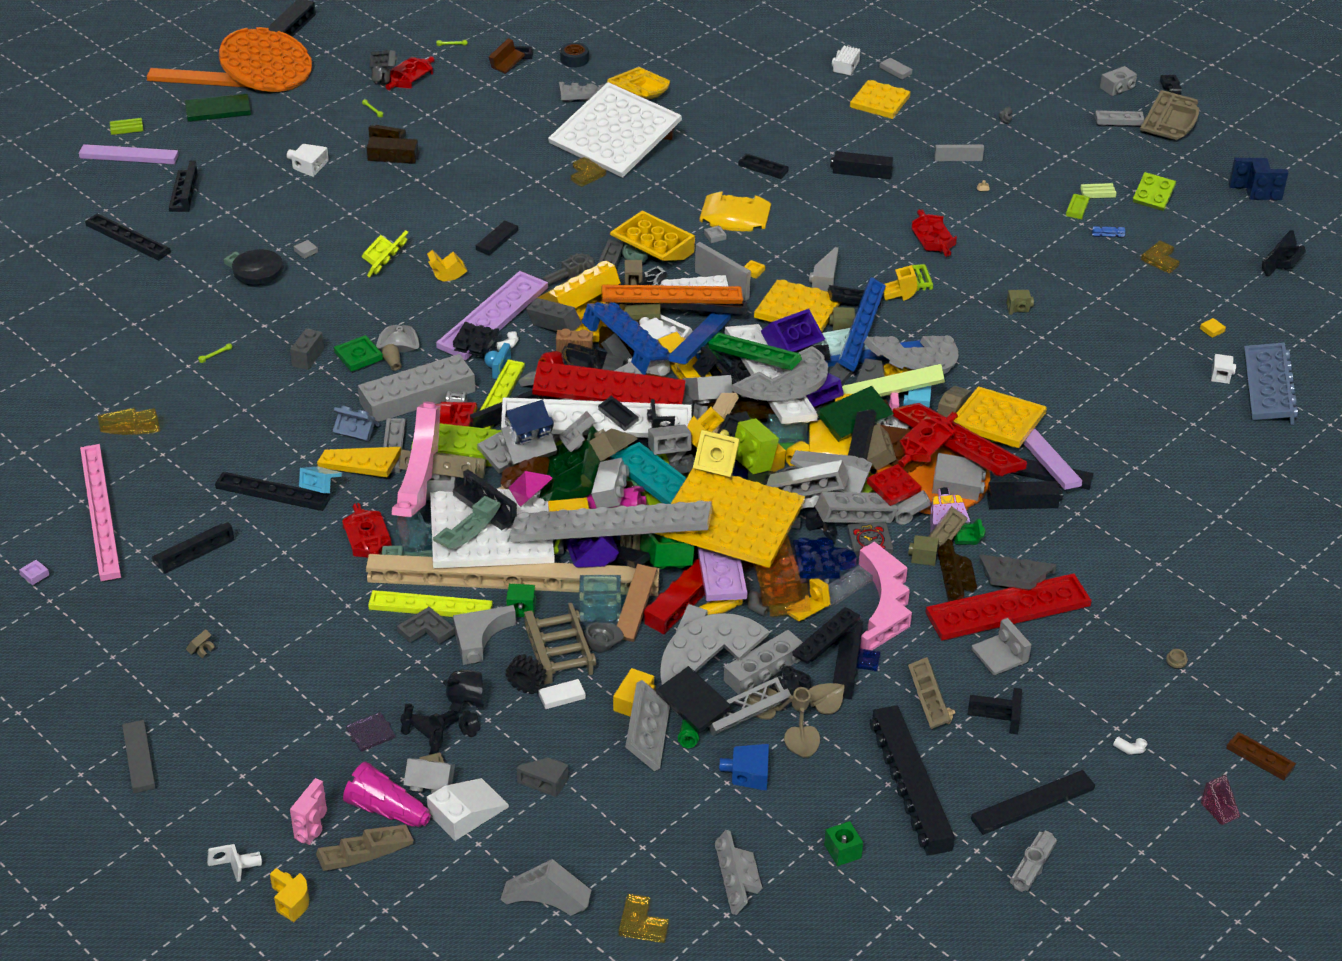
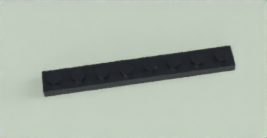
M614 302L618 305L660 304L664 310L679 309L683 312L696 310L699 313H707L708 311L719 315L732 313L734 316H742V314L746 315L747 302H742V304Z

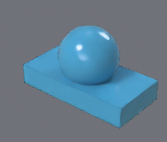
M503 343L499 352L489 351L485 355V364L492 368V378L494 379L498 378L507 360L511 359V345L509 343Z

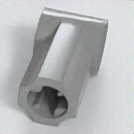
M923 490L907 500L896 503L898 510L894 517L898 524L909 523L914 514L932 505L925 491Z

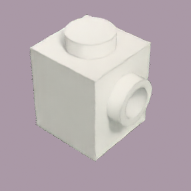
M1215 354L1211 381L1230 384L1231 375H1234L1236 370V364H1233V356Z

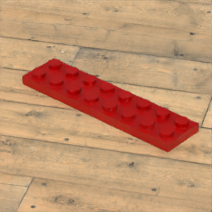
M538 361L532 394L580 401H605L612 395L619 402L650 403L651 399H655L657 404H682L686 380Z
M921 403L893 408V416L899 419L900 422L912 426V429L926 416L943 417V415ZM953 421L951 423L956 430L957 438H954V435H952L942 445L951 448L953 452L960 453L967 460L978 463L980 467L992 471L996 476H1004L1008 473H1016L1026 469L1027 461Z
M1073 573L1037 583L1032 589L1011 587L928 606L925 613L942 641L1000 627L1001 620L1009 618L1013 624L1089 607L1092 600Z

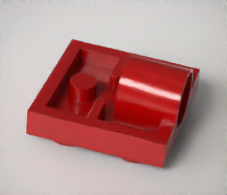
M441 402L440 404H435L441 406L440 424L471 427L470 414L477 412L478 409L476 402Z
M898 464L867 477V484L890 506L918 494L922 489V486Z

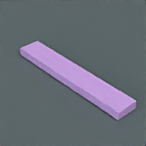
M83 144L79 152V157L83 159L175 164L179 156L178 150Z
M1034 428L1023 444L1058 481L1064 490L1082 486L1081 478Z

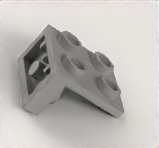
M1009 618L1001 620L999 635L972 645V651L993 675L1027 663L1031 650V643Z

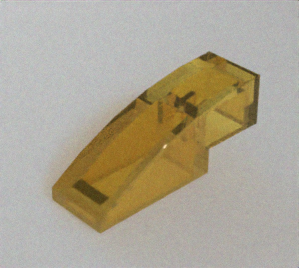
M135 408L97 415L100 431L104 433L138 435L160 432L155 408L136 412Z

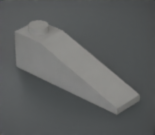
M798 450L795 451L790 462L798 468L843 460L849 477L845 488L834 491L861 493L873 464L864 458Z

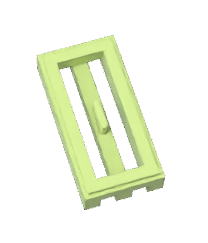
M1113 183L1081 184L1080 187L1082 195L1090 198L1116 197L1117 193Z

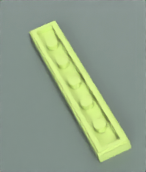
M938 364L844 385L842 388L844 394H854L873 386L882 397L891 395V393H900L945 383L942 365Z

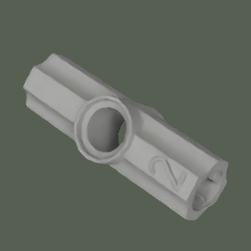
M1046 830L1039 832L1031 846L1025 850L1024 858L1010 880V883L1016 890L1021 892L1028 891L1036 877L1042 873L1043 865L1057 843V839L1054 838L1052 833Z

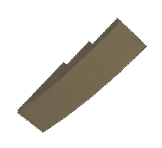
M928 657L909 664L908 667L930 728L933 729L950 722L951 719Z
M406 825L364 830L363 835L360 837L341 839L340 844L337 846L318 848L316 855L323 871L352 866L385 856L413 844L414 840Z

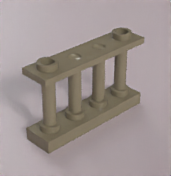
M401 450L399 469L407 470L411 451ZM436 452L433 455L432 473L464 478L463 471L469 469L480 478H484L487 459Z
M568 603V614L540 620L534 617L533 611L524 612L525 628L535 658L538 660V664L542 663V669H546L545 674H547L544 685L553 683L552 674H555V671L586 665L589 675H593V666L596 665L595 655L590 653L579 623V611L574 609L572 603ZM570 622L572 629L546 634L539 632L542 627ZM574 636L577 640V643L554 648L544 646L545 642ZM581 651L582 658L557 663L549 661L551 656Z

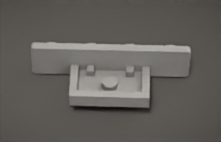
M725 830L715 841V849L731 913L737 915L748 902L745 891L758 894L762 889L753 852L735 848L731 831Z

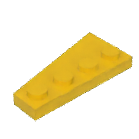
M401 447L324 450L317 464L318 467L331 470L388 477L401 456L402 449Z

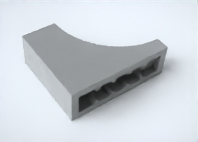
M514 605L453 615L455 636L463 665L482 662L483 650L487 641L500 630L516 625Z
M551 859L506 881L500 900L507 905L518 901L541 902L561 909L571 916L584 911L588 907L591 889Z

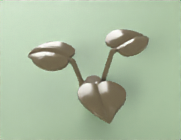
M836 683L819 684L809 690L799 687L795 689L793 696L789 695V698L781 706L778 705L755 717L764 720L772 719L776 714V710L781 711L792 702L793 708L800 711L799 727L789 728L785 733L784 742L791 752L803 758H808L817 751L820 735L813 726L803 727L804 710L810 705L811 707L815 706L816 710L822 714L837 712L842 705L844 685ZM767 688L765 695L772 696L778 692ZM754 694L749 695L746 703L753 705L759 702L761 697Z

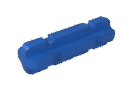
M1094 226L1092 228V235H1102L1103 237H1115L1117 235V237H1124L1125 228H1100V226Z

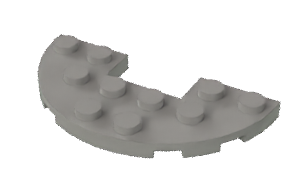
M948 335L923 336L920 343L924 347L904 348L899 340L893 336L866 337L864 344L877 356L883 355L890 360V364L901 369L907 367L916 370L941 364L943 374H945L955 366L959 356L954 339Z
M811 346L799 352L802 360L792 370L773 379L761 372H757L732 384V391L740 394L741 397L758 400L782 401L801 399L817 391L825 383L828 376V363L824 360V355Z
M711 614L695 619L682 627L669 641L661 661V683L663 685L687 666L697 672L724 647L740 661L769 635V631L759 623L735 614Z

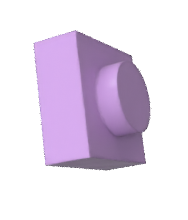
M37 560L19 569L21 576L32 585L49 576L48 569Z

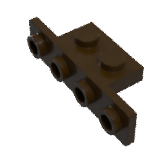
M947 539L937 552L948 602L962 599L964 597L963 589L973 593L977 589L971 560L956 554L952 540Z

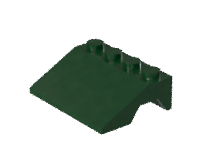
M593 426L589 428L588 438L583 441L580 448L570 452L564 443L556 446L557 453L548 457L547 475H550L553 479L540 490V499L553 501L584 498L592 493L599 464L603 462V460L600 461L589 442L595 438L593 434L598 432Z

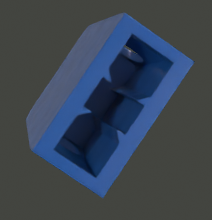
M769 744L734 747L733 759L720 758L719 771L732 772V783L734 785L767 790Z

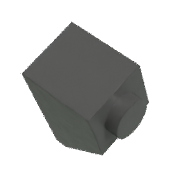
M549 757L517 767V783L554 797L558 796L568 781V765Z

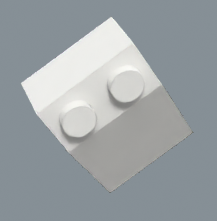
M482 778L446 785L427 796L429 814L454 841L509 807L508 803Z

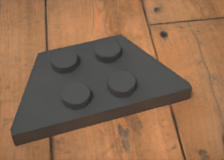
M980 554V565L983 564L984 573L988 576V581L991 585L1032 589L1037 583L1046 579V574L1049 572L1054 574L1056 572V564Z

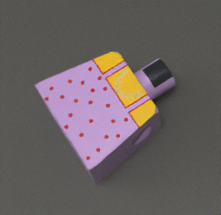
M947 487L938 489V496L933 497L931 503L930 532H932L951 506L968 518L965 523L970 524V518L961 496L950 495L949 488Z

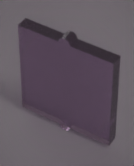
M381 712L346 726L351 736V741L356 743L361 752L395 738V734L390 728V722H386Z

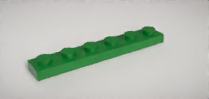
M719 332L707 343L712 350L787 370H792L802 360L800 353Z

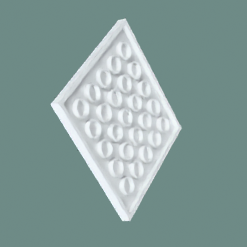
M607 82L561 125L548 140L549 143L623 178L682 120V116Z
M497 489L517 503L509 489ZM539 491L521 507L517 503V514L522 512L536 513L548 511V501L539 498ZM430 492L433 568L554 563L553 540L511 542L509 535L512 526L500 530L491 522L477 536L461 546L447 548L434 542L433 537L446 527L452 530L473 513V509L453 496V492Z

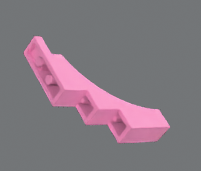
M423 402V404L417 407L410 460L403 483L398 491L397 504L392 507V515L412 517L426 505L427 481L432 478L433 455L438 452L441 406L435 405L434 402Z
M876 542L864 546L859 553V565L872 578L880 598L875 613L869 619L868 631L861 635L860 650L864 654L869 653L909 628L912 612L905 607L908 604L910 592L903 585L906 582L907 567Z

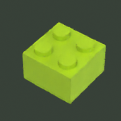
M756 418L738 422L735 437L740 438L736 460L752 474L771 470L779 438Z

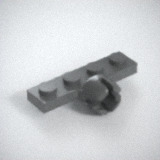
M396 51L371 52L369 68H372L371 79L373 82L381 81V83H388L390 81V69L388 67H394V64H396Z

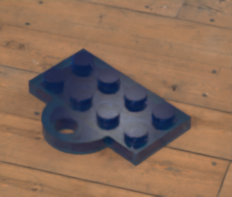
M822 537L818 538V540L799 538L798 540H793L799 579H840V570L850 569L856 565V554L853 551L834 547L833 540Z

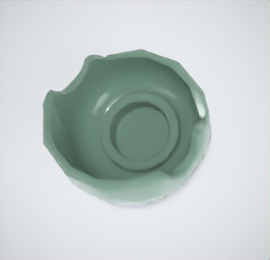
M626 244L622 249V255L625 260H642L643 264L649 256L648 253L630 244Z

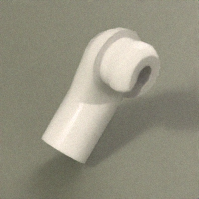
M508 332V339L506 341L496 343L497 350L501 349L503 343H509L511 348H513L519 340L517 332Z
M1117 737L1113 746L1129 755L1141 754L1146 750L1147 741L1138 738L1136 743H1129Z

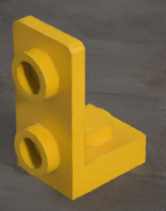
M817 577L810 579L811 597L787 609V614L797 621H801L831 605L827 583Z

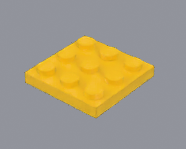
M868 80L850 101V107L893 119L909 99L911 91Z

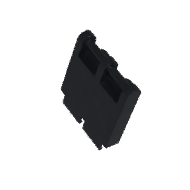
M464 322L453 340L454 351L467 353L469 350V354L482 356L483 353L487 354L499 334V328L491 329L490 327H484V325L475 326L472 323Z

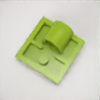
M1144 172L1133 197V202L1164 211L1175 188L1176 181Z

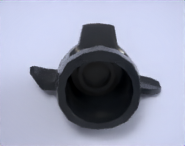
M472 670L454 671L448 679L443 681V684L446 686V696L452 703L449 708L450 710L459 713L464 701H471L475 704L476 709H483L482 673Z

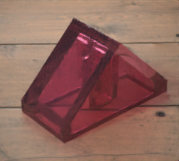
M1222 775L1207 782L1201 804L1221 825L1241 817L1227 776Z

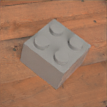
M731 375L683 378V380H686L684 393L693 400V404L716 402L721 393H733Z

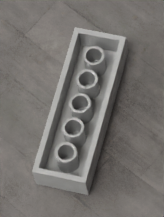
M460 354L360 384L358 385L359 402L370 416L375 417V421L380 422L387 418L415 411L423 402H434L435 404L446 401L448 390L452 391V393L467 392L469 394L475 392V376Z

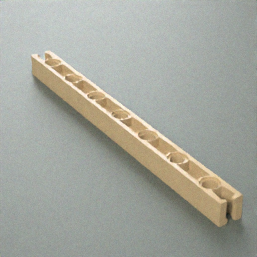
M369 554L366 572H368L367 581L370 583L508 589L510 583L535 585V590L623 595L628 594L636 568L629 566L613 565L575 567L570 563L433 568V557ZM657 568L650 596H658L659 568Z

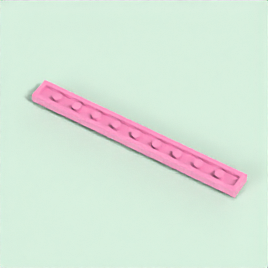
M100 444L80 447L100 581L121 578Z

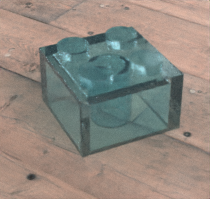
M580 575V621L619 620L621 614V575Z

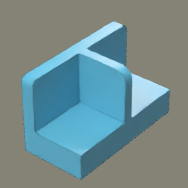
M322 467L300 468L299 487L321 493H330L331 478L342 477V472Z

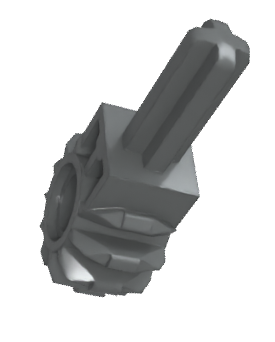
M583 252L570 255L567 260L562 261V269L544 276L543 280L548 282V285L565 277L569 280L595 266L594 259L589 254H583Z

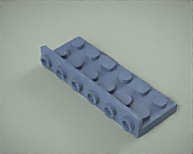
M1285 343L1244 346L1252 420L1290 417V425H1294V418H1298L1297 407H1293L1296 406V396L1292 395L1295 394L1293 374L1289 372L1291 371V361H1287L1290 360L1289 349L1286 350Z

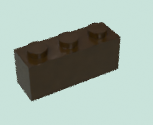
M370 137L366 147L368 161L415 164L419 154L418 140Z

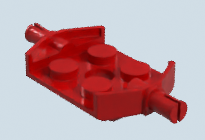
M430 56L427 59L410 57L390 70V83L386 84V89L389 91L394 87L411 89L412 82L427 72L433 75L431 63L435 61L434 57Z
M919 209L917 211L919 217L912 221L911 229L925 250L940 251L946 257L947 255L950 256L951 251L949 248L956 245L957 236L952 237L943 223V216L927 215L923 209Z
M952 411L947 417L926 416L900 440V446L905 456L898 461V464L905 467L912 460L931 462V455L952 435H954V438H957L956 430L951 424L958 418L957 413Z
M355 503L352 506L354 513L342 520L343 529H345L353 556L368 558L369 554L381 555L383 546H392L391 538L381 512L364 510L361 508L360 503H357V506Z

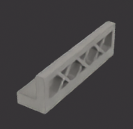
M778 677L726 700L729 704L736 703L741 705V710L733 714L727 712L723 715L722 719L712 723L708 728L712 736L784 703L791 694L788 688L783 689ZM775 684L778 693L772 696L765 695L767 687ZM754 694L761 697L760 701L753 705L746 703L749 695Z

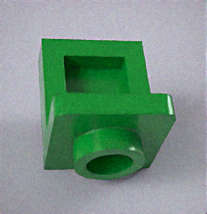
M976 519L973 524L964 523L954 536L955 544L977 545L985 535V527L982 526L981 519Z

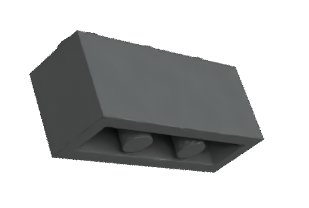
M536 298L526 308L535 326L554 331L562 329L575 331L582 324L575 307Z

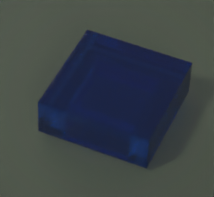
M860 649L857 668L878 671L880 651Z

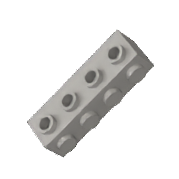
M843 460L771 474L766 485L807 496L843 489L849 476Z

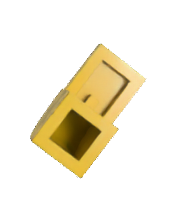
M433 250L427 253L430 260L428 263L432 267L435 277L441 281L456 280L467 272L464 262L454 252L450 253L443 260Z
M912 265L895 269L897 280L884 284L886 285L883 292L885 300L902 296L903 301L915 294L918 285Z
M712 407L698 419L693 416L687 425L691 432V442L695 447H698L701 430L712 432L724 421V418Z
M276 868L270 873L272 888L279 892L274 897L276 911L292 922H295L309 905L306 879L300 873L293 879L289 873H283Z

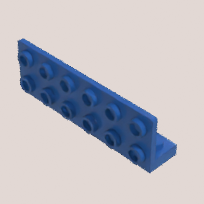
M596 302L595 304H587L582 323L590 331H597L600 320L603 321L635 351L631 362L643 375L646 374L650 360H669L670 353L668 349L659 344L657 339L648 334L649 332L643 329L637 321L633 320L627 312H624L617 303L603 304Z

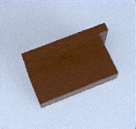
M508 38L489 56V60L493 69L506 74L525 54L516 50L513 40Z

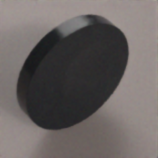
M265 249L246 251L234 259L232 263L233 275L237 280L246 284L258 285L271 282L278 278L283 271L282 258L277 253Z

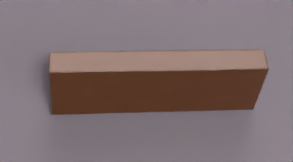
M1237 732L1227 744L1226 749L1283 781L1294 770L1296 765L1295 762L1240 732Z

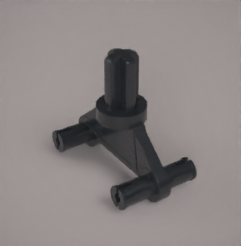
M410 703L405 704L404 713L400 718L402 723L401 733L404 735L409 734L410 725H412L429 739L431 747L429 755L439 753V748L443 744V730L445 726L457 720L455 711L451 710L441 715L435 713L431 716L412 714L414 706Z

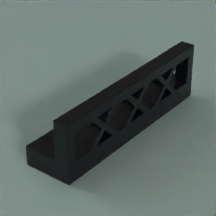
M189 161L187 170H178L169 204V212L190 211L198 177L196 161Z
M469 469L463 471L464 484L453 489V496L471 509L484 496L495 501L497 500V502H500V507L490 522L500 530L512 526L515 517H517V503Z
M229 522L221 523L152 556V560L166 574L234 541L232 525Z
M856 622L855 633L845 632L840 636L833 683L844 685L843 699L852 700L863 622Z

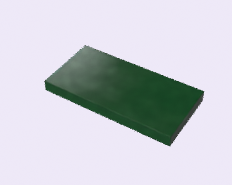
M248 94L185 100L188 122L251 115Z
M873 386L820 408L816 412L838 442L852 436L857 412L874 409L877 412L874 425L894 415L893 411Z

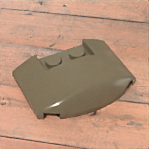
M1161 90L1140 130L1174 140L1184 137L1197 122L1199 115L1197 99Z

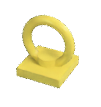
M701 430L693 468L732 477L740 438L729 436L727 430H722L720 434Z

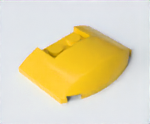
M637 67L611 77L607 82L649 100L662 95L669 88L670 80Z
M723 191L706 196L700 222L703 223V219L710 222L712 227L720 226L723 230L753 231V227L762 226V229H765L771 203L756 195L752 199L732 195L726 196L723 195Z
M822 420L810 421L809 452L848 455L852 436L838 442Z

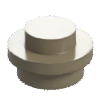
M1180 649L1171 650L1166 657L1167 663L1174 668H1182L1186 666L1188 661L1186 653Z

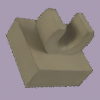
M205 629L190 642L186 650L191 655L197 651L198 655L204 658L207 653L203 650V647H206L210 652L214 649L213 643L208 641L211 634Z

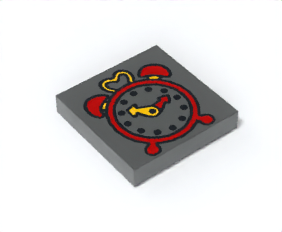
M886 522L847 525L854 556H859L860 550L873 542H876L888 553L893 554V546Z

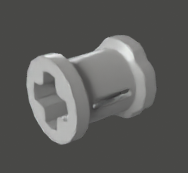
M448 390L446 402H467V392L452 393V391Z

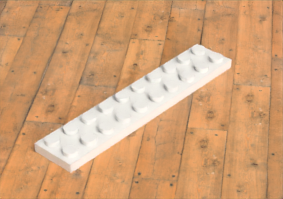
M759 324L725 327V334L768 345L761 333L762 328ZM740 357L751 375L761 372L773 379L789 371ZM806 396L801 399L767 401L781 424L817 421L818 415Z
M503 398L501 428L507 427L505 422L507 410L542 399ZM543 399L547 413L554 422L552 434H562L587 411L594 418L593 427L597 431L604 429L606 432L612 428L636 437L648 438V429L651 428V421H647V409H650V403L620 402L639 417L638 422L624 431L598 410V405L603 401ZM655 403L656 417L675 416V425L685 424L687 426L692 418L691 405ZM663 421L660 423V425L663 426L670 424L669 421ZM589 430L584 431L582 435H588Z

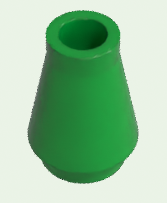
M683 719L678 734V742L684 748H692L698 743L699 735Z

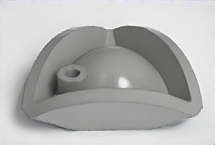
M391 325L381 332L376 345L378 349H383L388 344H394L399 348V352H409L419 348V340L411 326Z

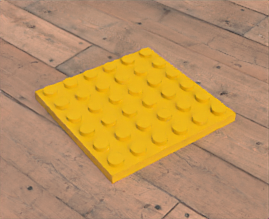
M692 468L671 504L712 501L713 509L709 529L655 534L770 568L805 502V496L746 480L738 476L728 477Z

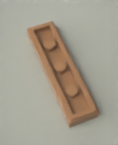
M637 564L617 626L624 634L622 640L635 641L657 574V568Z

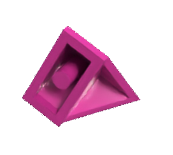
M525 471L509 487V490L521 507L553 478L550 475Z

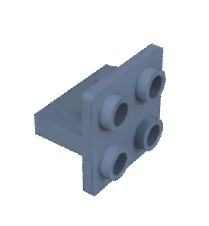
M341 406V408L334 407L333 411L338 414L332 431L335 434L369 442L373 427L379 428L380 424L375 421V417L370 416L366 411L358 410V412H354L346 406Z

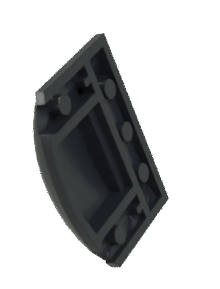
M568 343L567 347L564 346L561 357L565 365L602 369L607 352Z

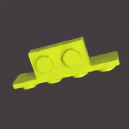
M405 230L394 243L380 235L363 253L362 258L373 265L367 275L369 278L373 274L377 275L382 268L381 265H386L389 262L390 256H394L398 252L399 246H404L408 240L406 238L408 231Z

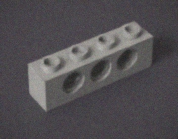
M821 492L815 505L823 522L892 523L898 510L896 504L890 506L877 493Z
M789 630L781 633L750 651L740 661L736 659L724 666V682L738 695L762 682H766L770 677L781 671L782 667L791 666L801 661L792 655V651L803 642Z

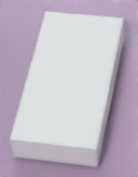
M579 679L538 690L545 709L585 699V692Z

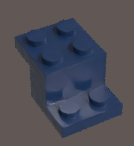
M1234 157L1229 188H1245L1249 200H1282L1288 170L1271 169L1267 158Z
M543 399L507 410L505 414V422L510 427L515 444L519 442L521 445L529 443L535 437L539 439L545 438L550 435L549 433L552 432L554 426L552 417H549Z

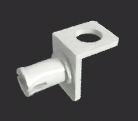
M235 844L209 848L207 864L208 866L231 863L236 881L239 882L241 881L242 869L261 866L262 860L259 851L239 855ZM219 852L226 853L225 856L220 859L213 858L214 855Z

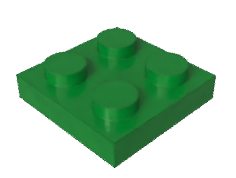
M366 335L334 347V353L351 372L383 360L381 351Z

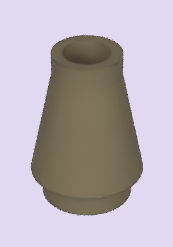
M394 344L384 346L382 349L383 358L389 364L391 370H399L401 368L399 348Z

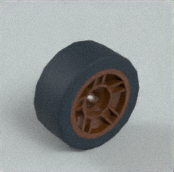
M575 42L565 44L560 50L561 63L568 67L586 65L589 61L588 47Z

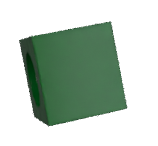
M509 583L506 599L507 606L514 605L516 617H524V612L533 611L534 614L536 605L535 585Z
M850 821L826 829L824 846L837 867L862 858L863 841Z

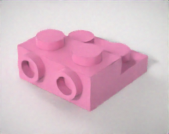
M315 778L290 808L294 838L301 843L309 845L314 838L321 834V819L327 812L323 781Z

